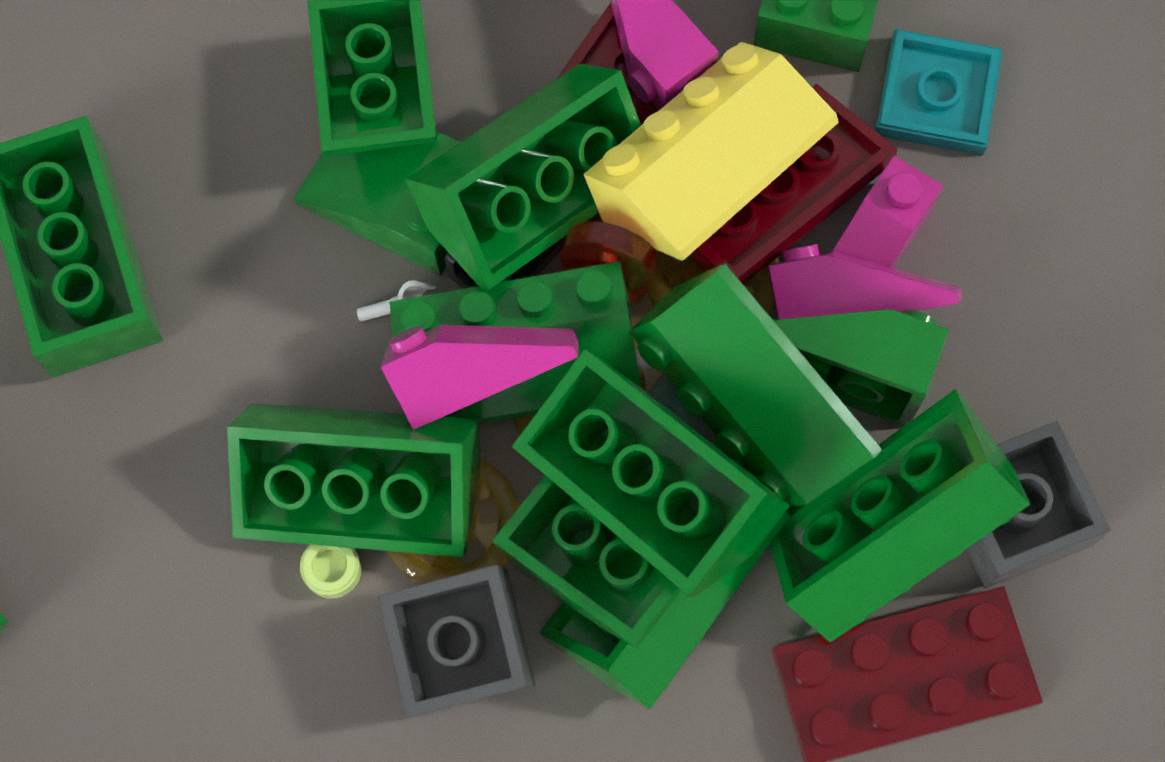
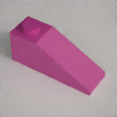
M610 0L628 71V82L634 93L644 103L648 104L652 101L660 110L682 92L689 82L697 79L718 61L719 51L673 0Z
M893 156L865 197L832 252H839L895 268L933 211L943 184L898 157Z
M818 244L783 250L785 261L769 266L779 320L893 309L903 313L905 310L920 311L958 304L963 299L961 287L839 252L819 254Z
M439 325L424 332L421 326H416L398 334L389 341L391 347L387 348L380 367L414 430L577 358L579 338L574 329Z

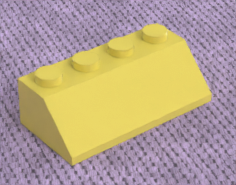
M740 42L738 45L727 50L722 58L701 76L689 82L683 91L663 108L650 115L637 130L618 146L608 150L603 158L583 175L606 228L683 261L837 125L839 121L833 109L781 54Z

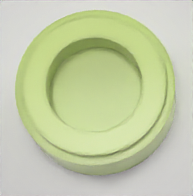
M309 545L302 554L300 560L302 579L309 589L318 596L329 599L342 597L355 588L361 577L362 564L355 548Z

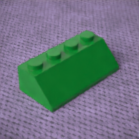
M578 64L405 180L430 233L481 289L489 291L599 212L583 174L599 162L608 150L618 146L637 130L641 124L621 70Z
M620 261L498 283L489 291L476 286L389 302L392 338L416 326H421L424 332L439 325L574 329L579 338L578 357L586 349L613 365L642 388L636 343L634 338L628 333L633 328ZM578 357L444 417L480 419V424L536 415Z
M725 263L675 286L628 331L638 343L637 349L642 359L653 369L662 371L677 388L676 395L680 403L692 414L702 417L716 434L715 441L722 452L729 458L739 461L749 473L753 474L757 480L788 503L790 507L810 503L874 459L882 451L881 447Z
M584 349L512 445L518 453L688 596L693 598L751 557L790 507L788 503L613 365Z
M956 389L878 444L882 451L874 459L810 503L791 507L786 511L790 517L770 544L785 603L830 643L852 627L862 623L865 618L900 594L910 590L916 583L949 560L958 557L965 549L1000 525L1010 521L1016 514L1030 505L1013 466L964 397Z
M251 403L227 426L233 538L464 557L467 553L480 478V419L441 417L413 430L405 414Z
M787 512L784 513L751 557L694 598L690 597L681 590L637 649L564 603L559 606L539 634L613 690L650 710L669 686L670 681L696 645L703 639L705 633L727 602L739 589L740 584L766 548L769 547L790 515Z

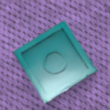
M894 29L875 131L882 137L984 155L988 144L1003 49Z

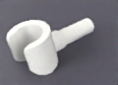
M416 280L408 281L402 285L398 296L357 308L358 319L362 322L390 314V301L418 297L427 290L436 289L437 286Z

